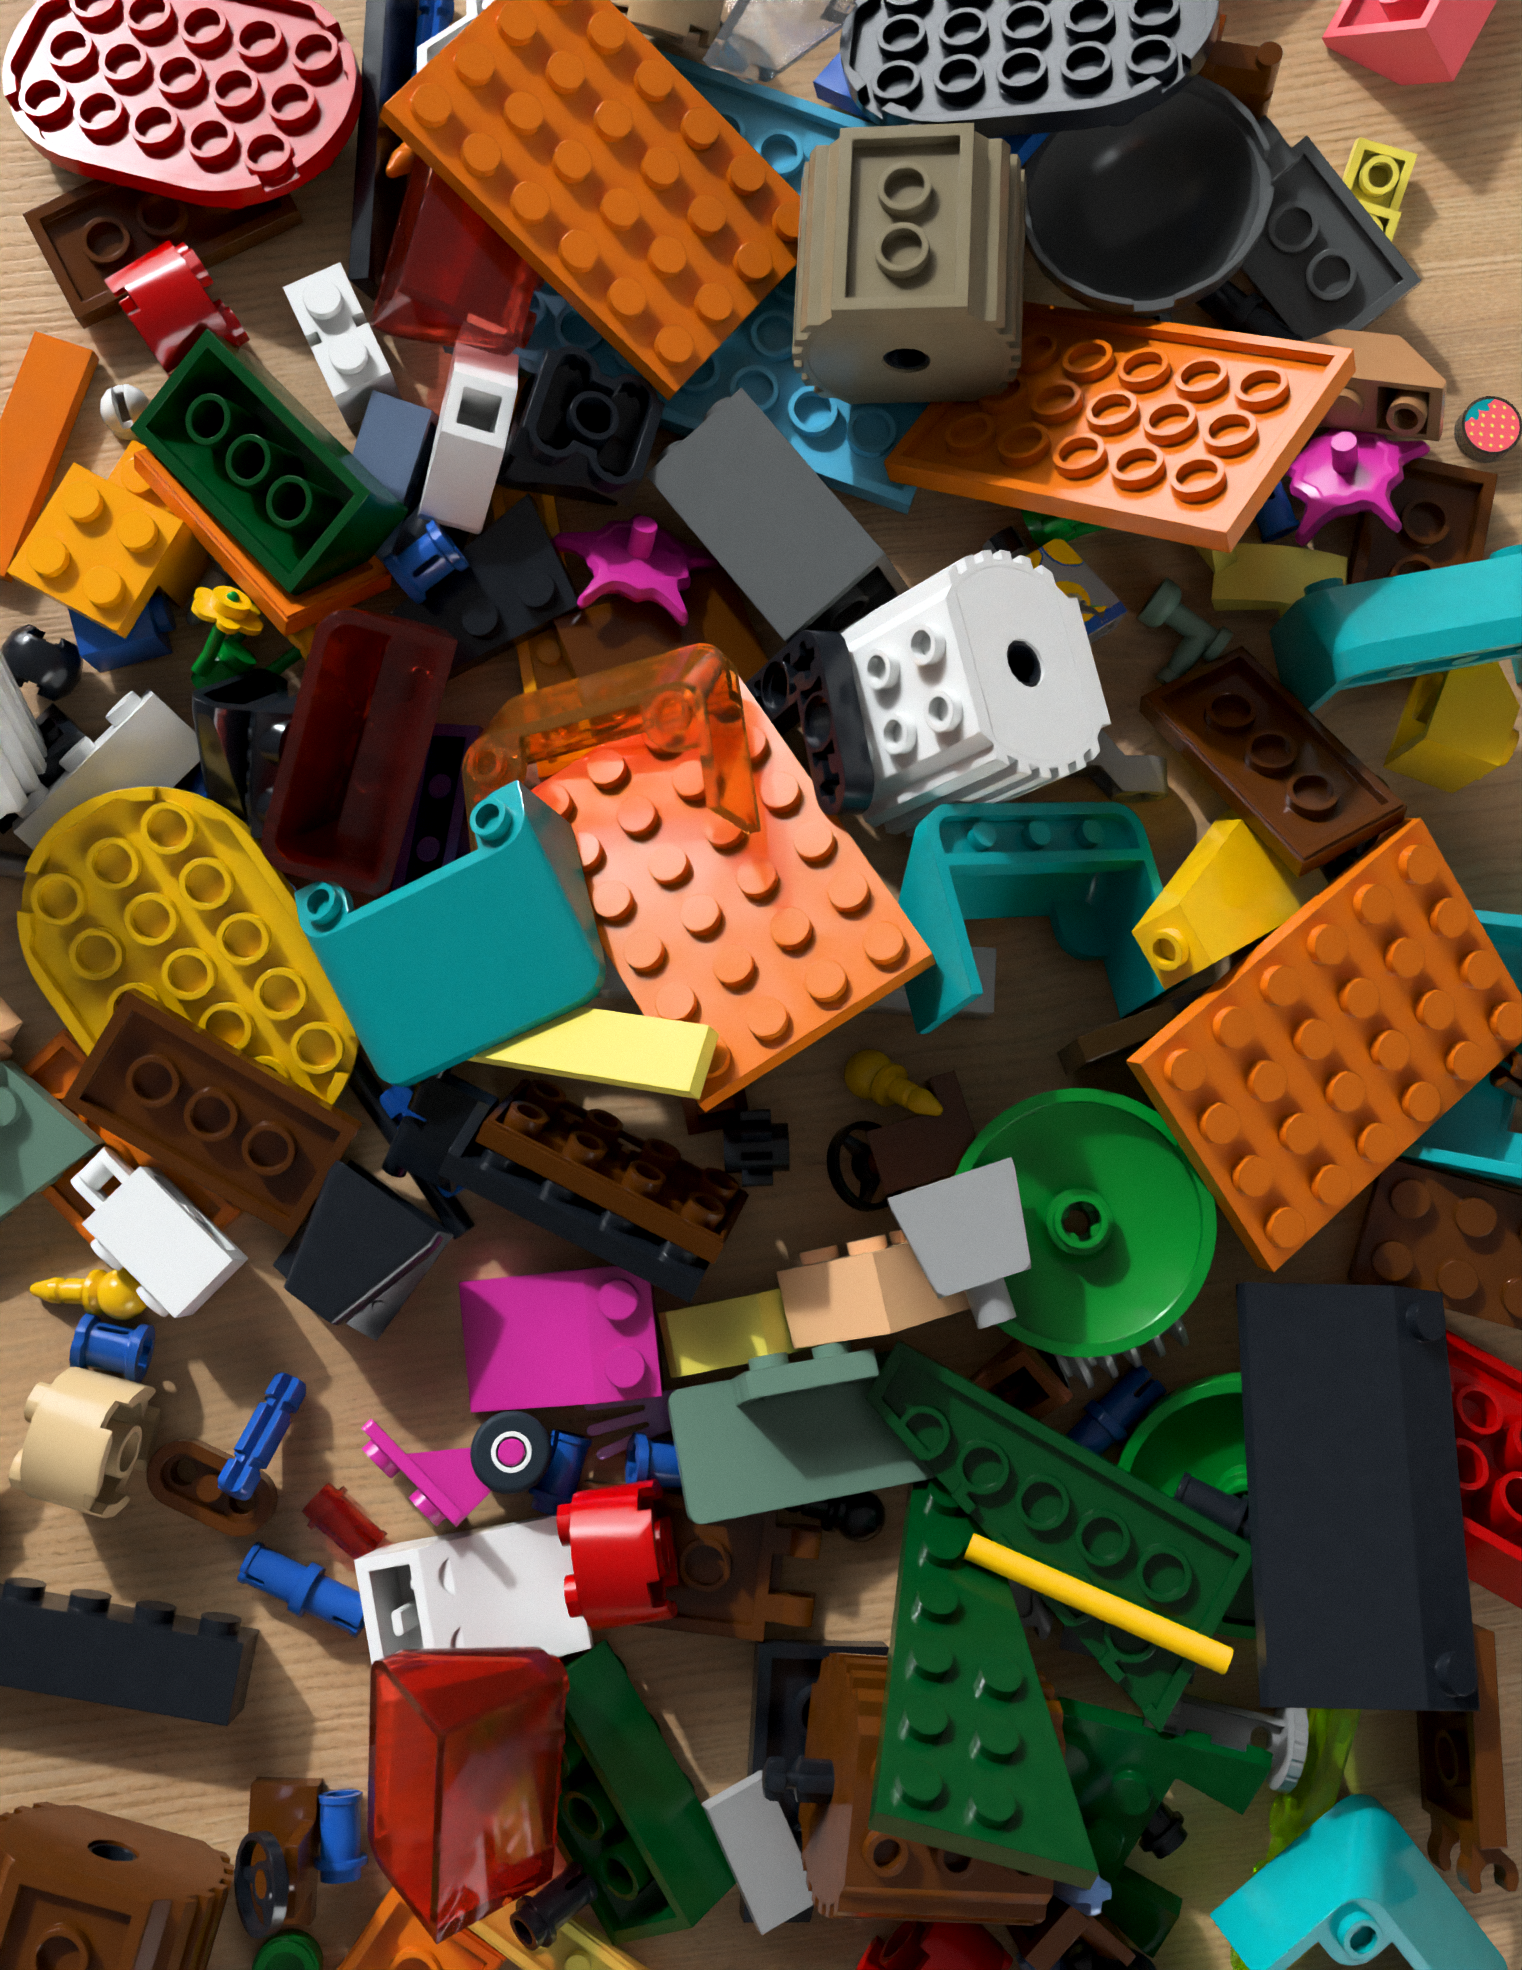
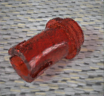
M328 1482L302 1510V1513L310 1520L307 1527L311 1531L317 1527L353 1560L374 1551L388 1533L385 1530H381L345 1497L348 1489L344 1485L338 1490L332 1483Z

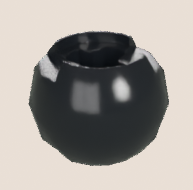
M30 624L13 630L3 643L1 651L18 686L22 688L23 683H28V681L37 684L36 687L40 688L37 694L54 702L70 695L81 679L84 664L83 658L79 654L78 646L61 638L59 644L55 643L54 645L43 639L46 632Z

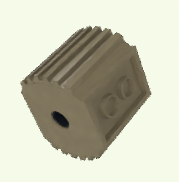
M919 122L909 123V125L840 128V137L830 145H816L812 150L809 162L804 164L803 178H801L792 360H794L796 373H802L801 380L806 386H814V393L822 398H837L848 404L976 401L986 395H1000L1008 388V382H1014L1017 376V368L1021 366L1027 185L1025 170H1021V160L1018 154H1010L1011 146L1004 139L986 138L975 131L974 123L920 125Z

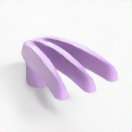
M666 1390L659 1397L584 1405L587 1411L644 1405L645 1407L644 1410L589 1425L587 1428L588 1435L596 1436L643 1422H648L649 1426L637 1432H644L647 1439L671 1430L667 1400L669 1395L675 1390ZM632 1434L599 1449L596 1453L597 1458L604 1460L626 1450Z

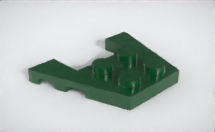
M1058 1696L1056 1700L1060 1701L1063 1710L1062 1729L1066 1744V1768L1097 1863L1099 1876L1111 1885V1899L1102 1902L1101 1911L1143 1953L1154 1958L1179 1918L1183 1899L1125 1866V1861L1175 1779L1185 1782L1243 1815L1271 1770L1273 1753L1264 1748L1248 1744L1246 1752L1211 1744L1212 1735L1186 1729L1182 1736L1165 1731L1159 1733L1157 1729L1145 1727L1143 1717Z

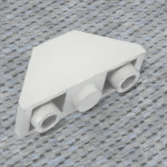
M457 336L418 518L428 521L434 519L439 524L480 535L507 442L518 389L519 355Z

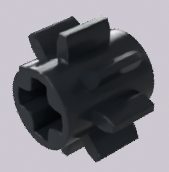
M770 1109L740 1110V1124L723 1125L725 1173H742V1187L773 1186V1172L790 1170L788 1123H771Z

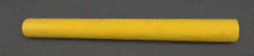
M973 1533L963 1559L1222 1675H1225L1234 1648Z

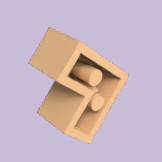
M901 1229L888 1232L891 1245L887 1244L886 1235L884 1234L847 1243L849 1255L840 1256L837 1244L799 1253L802 1265L776 1272L793 1349L891 1334L970 1309L965 1290L940 1299L937 1298Z

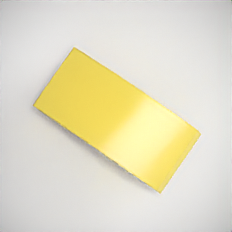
M1359 137L1354 142L1342 180L1392 242L1402 213L1398 210L1418 154Z
M1237 543L1235 546L1237 561L1219 573H1214L1211 600L1215 611L1278 609L1279 617L1281 618L1298 599L1305 596L1303 589L1306 586L1329 578H1341L1343 584L1347 585L1348 557L1292 546Z

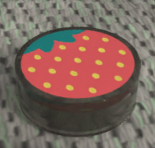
M1496 396L1481 397L1473 401L1458 417L1454 428L1456 444L1465 456L1481 463L1497 461L1503 458L1520 440L1522 419L1518 410L1509 401Z

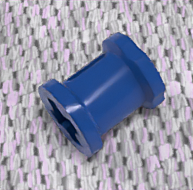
M434 519L425 525L427 533L399 555L389 553L383 558L384 564L394 579L418 605L427 599L426 591L454 569L462 572L469 567V563L460 549ZM436 555V556H435L434 558H432L429 562H427L425 565H423L420 569L416 570V569H417L418 567H420L423 563H425L427 560H429L432 556Z
M86 1313L75 1330L70 1348V1367L95 1368L125 1374L126 1380L140 1383L145 1377L152 1359L155 1346V1328L153 1325L145 1323L139 1324L136 1329L101 1322V1318L97 1315Z
M633 1432L629 1438L626 1450V1483L657 1479L662 1487L680 1488L683 1494L674 1441L647 1439L644 1432Z

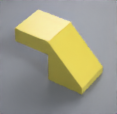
M780 1287L739 1297L706 1301L658 1313L670 1378L748 1364V1360L755 1357L781 1352L791 1354L818 1346L793 1349Z

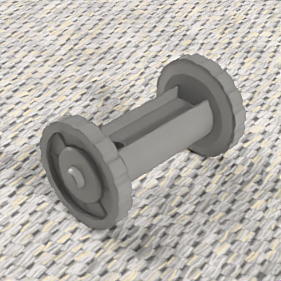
M1182 1693L1162 1731L1182 1736L1186 1729L1212 1735L1211 1744L1246 1752L1247 1744L1252 1745L1250 1739L1251 1732L1259 1726L1268 1734L1265 1749L1273 1753L1271 1770L1266 1777L1267 1783L1272 1790L1290 1793L1297 1785L1303 1770L1307 1753L1309 1725L1306 1708L1277 1707L1273 1716ZM1143 1716L1144 1726L1156 1729L1150 1723V1721L1145 1716Z

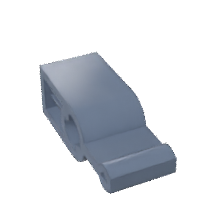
M372 390L352 455L408 509L433 446L439 416L430 409ZM404 518L375 553L383 564V558L392 552Z

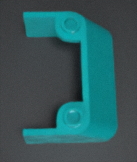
M1522 544L1500 549L1489 556L1490 559L1348 585H1344L1341 578H1329L1306 586L1303 589L1305 596L1298 599L1269 630L1280 683L1312 714L1339 690L1511 659L1516 683H1522Z
M1117 802L951 803L937 806L919 822L914 832L898 900L899 906L932 951L936 960V964L904 984L917 1034L930 1033L984 994L964 923L966 919L1049 916L1055 938L1067 954L1082 961H1104L1120 1019L1138 1014L1192 980L1190 976L1164 990L1131 932L1163 890L1144 826L1131 809Z
M1353 1794L1336 1803L1209 1914L1249 1970H1286L1317 1942L1322 1945L1332 1959L1347 1966L1361 1965L1372 1960L1392 1942L1414 1970H1508L1503 1956L1394 1816L1376 1798L1366 1794Z

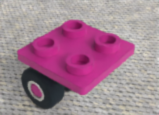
M519 1411L501 1412L487 1419L475 1433L470 1448L406 1454L373 1419L368 1420L361 1427L371 1438L361 1449L389 1478L392 1479L400 1470L404 1472L418 1487L409 1499L436 1527L446 1518L457 1527L491 1491L501 1494H516L532 1488L546 1474L552 1457L551 1441L544 1426L533 1416Z

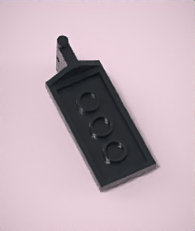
M453 1066L417 1083L408 1103V1108L415 1114L427 1119V1122L413 1116L402 1117L382 1164V1169L387 1174L402 1178L409 1171L450 1193H453L460 1185L689 1303L691 1302L710 1264L709 1261L475 1142L483 1122L499 1105V1098L451 1074Z

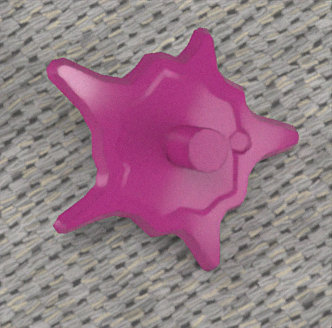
M1330 427L1324 435L1313 438L1307 448L1297 455L1284 476H1289L1292 479L1289 485L1291 495L1305 503L1304 515L1295 534L1296 542L1300 546H1305L1325 524L1339 516L1354 515L1358 512H1372L1378 515L1387 527L1398 533L1402 529V523L1390 501L1391 491L1404 479L1402 467L1410 461L1428 454L1431 449L1429 445L1424 441H1392L1384 434Z
M636 513L628 521H608L598 531L560 532L553 538L558 551L576 554L587 563L589 571L594 574V578L589 586L578 597L577 605L581 610L591 605L600 595L617 594L618 599L626 597L635 603L647 600L658 603L668 611L679 625L685 626L688 623L689 614L679 591H686L690 587L691 576L689 572L697 569L709 571L721 566L711 553L677 540L669 531L657 528L658 525L652 518L642 516L639 513Z

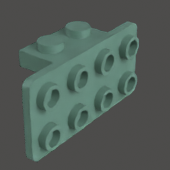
M842 1341L812 1348V1360L790 1364L787 1352L774 1353L749 1359L750 1371H745L733 1379L681 1388L672 1392L668 1397L667 1407L689 1520L694 1524L703 1525L935 1478L936 1476L926 1464L914 1455L866 1400L892 1350L875 1353L873 1348L853 1352L851 1341Z

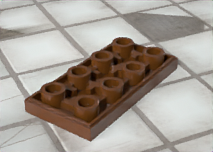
M522 1079L483 1122L475 1142L712 1264H715L749 1196L746 1191L738 1188L737 1181L728 1173L716 1168H705L703 1170L682 1159L680 1152L668 1142L656 1138L645 1140L623 1129V1123L613 1114L600 1109H590L588 1111L567 1100L566 1094L558 1086L544 1080L530 1081Z

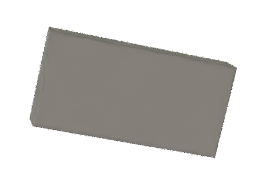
M762 1770L755 1772L701 1803L754 1925L761 1935L814 1905L812 1902V1891H808L806 1885L807 1871H803L801 1852L778 1801H769L763 1795Z

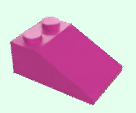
M614 1264L458 1282L471 1413L598 1404L663 1395L665 1387L654 1285Z

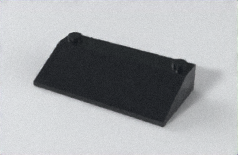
M1259 1282L1236 1284L1260 1707L1480 1711L1442 1292L1387 1285Z

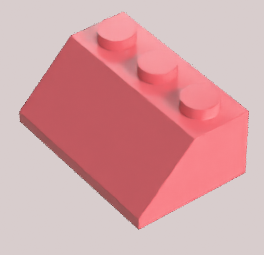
M1342 0L1322 40L1326 47L1401 86L1452 82L1456 78L1497 0Z

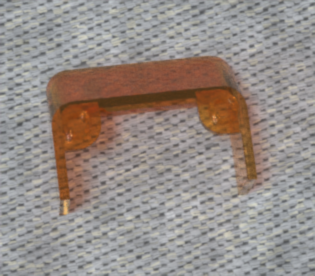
M698 643L524 693L508 700L469 747L463 759L462 778L471 852L478 849L475 833L470 827L472 810L480 801L486 799L494 791L516 780L523 784L528 765L645 732L653 743L666 751L683 752L699 747L707 809L748 834L760 832L761 826L739 676L734 662L717 647L706 643Z

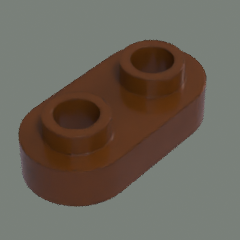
M180 1438L163 1445L151 1457L147 1467L148 1487L152 1495L159 1502L229 1536H246L262 1528L274 1515L278 1502L277 1489L273 1480L260 1469L259 1472L261 1474L259 1477L261 1479L253 1492L255 1497L254 1507L252 1510L241 1509L237 1505L235 1498L228 1496L218 1488V1477L228 1458L235 1459V1457L199 1439ZM182 1459L191 1461L196 1467V1477L193 1482H185L178 1475L177 1467Z

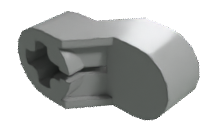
M1100 729L1097 737L1101 750L1093 760L1087 762L1086 767L1065 776L1069 778L1090 777L1111 802H1150L1168 797L1167 759L1154 755H1124L1102 729Z

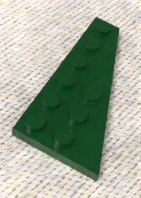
M900 1339L896 1342L866 1400L914 1455L926 1464L948 1489L951 1497L967 1515L970 1514L992 1541L1212 1638L1252 1564L1251 1542L1234 1534L1229 1529ZM1035 1591L1066 1627L1068 1626L1096 1657L1098 1664L1116 1684L1118 1683L1140 1707L1143 1715L1161 1733L1198 1663Z
M937 1477L909 1483L868 1829L1090 1890L1099 1875V1870L1008 1579L963 1559L973 1533L991 1541L992 1539L970 1514L967 1515L951 1497V1493Z

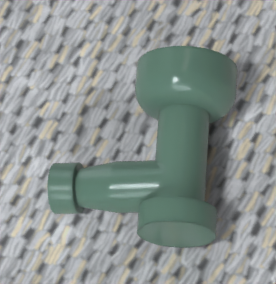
M1168 577L1160 583L1136 617L1151 628H1156L1166 623L1184 636L1174 650L1167 666L1162 667L1155 677L1161 685H1165L1185 675L1200 657L1208 662L1215 660L1233 636V632L1225 626L1220 627L1218 630L1180 603L1182 591Z

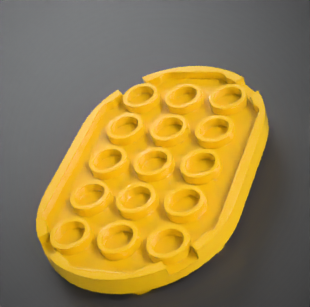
M145 786L120 789L91 798L74 807L48 829L36 845L24 870L27 876L23 888L21 910L17 911L19 940L25 961L33 978L87 1057L125 993L132 988H136L334 1105L353 1072L360 1041L300 926L294 894L295 890L260 839L251 836L249 827L228 809L201 795L169 787Z

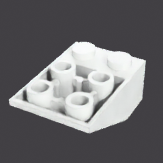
M557 1514L384 1545L354 1560L377 1698L440 1688L591 1649L594 1646L591 1628L587 1625L586 1620L583 1616L570 1618L565 1603L564 1578L566 1575L574 1574L571 1546L563 1547L559 1539L556 1521Z

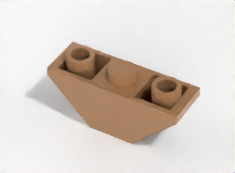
M1336 329L1303 341L1354 349L1356 371L1318 426L1439 442L1443 430L1447 381L1400 335Z

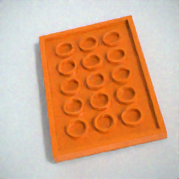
M494 0L383 105L380 118L668 401L797 265L801 196L610 0Z
M1023 301L1021 366L1017 368V376L1014 382H1008V388L1000 395H986L976 401L930 402L884 460V465L891 482L1231 553L1355 373L1354 349Z
M729 662L530 790L571 824L601 946L644 1016L709 1025L719 1033L700 1100L695 1099L705 1113L936 964L932 951L836 815L823 813L818 806L813 781Z
M1404 818L1401 823L1385 834L1130 1056L1126 1063L1207 1189L1214 1196L1216 1203L1259 1268L1274 1273L1522 1042V995L1422 818Z

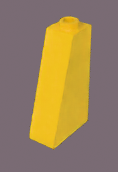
M1231 808L1218 816L1131 932L1164 990L1278 928L1325 888L1328 882L1319 867L1298 878Z

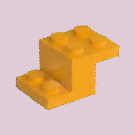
M133 439L108 480L73 462L6 571L17 581L124 639L127 638L154 591L157 594L164 593L170 603L182 609L211 562L207 557L209 552L192 534V530L187 524L170 510L135 471L134 453L147 448V446Z

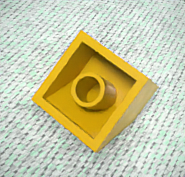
M1499 662L1415 676L1383 768L1453 794L1473 781H1479L1484 775L1499 766H1505L1512 757L1519 740V731L1513 729L1520 705Z

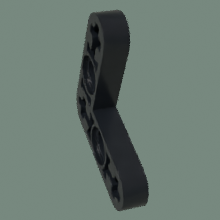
M804 630L796 635L755 673L745 685L781 737L801 721L814 792L818 806L823 813L828 815L863 814L870 807L875 784L848 647L844 637L839 632Z

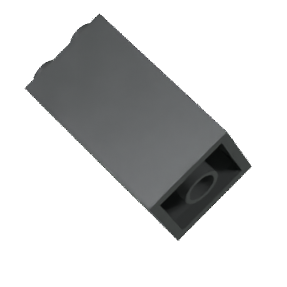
M742 387L731 397H725L711 406L705 414L703 423L684 440L676 441L666 447L659 455L656 465L645 474L787 644L804 630L838 632L909 590V587L884 551Z

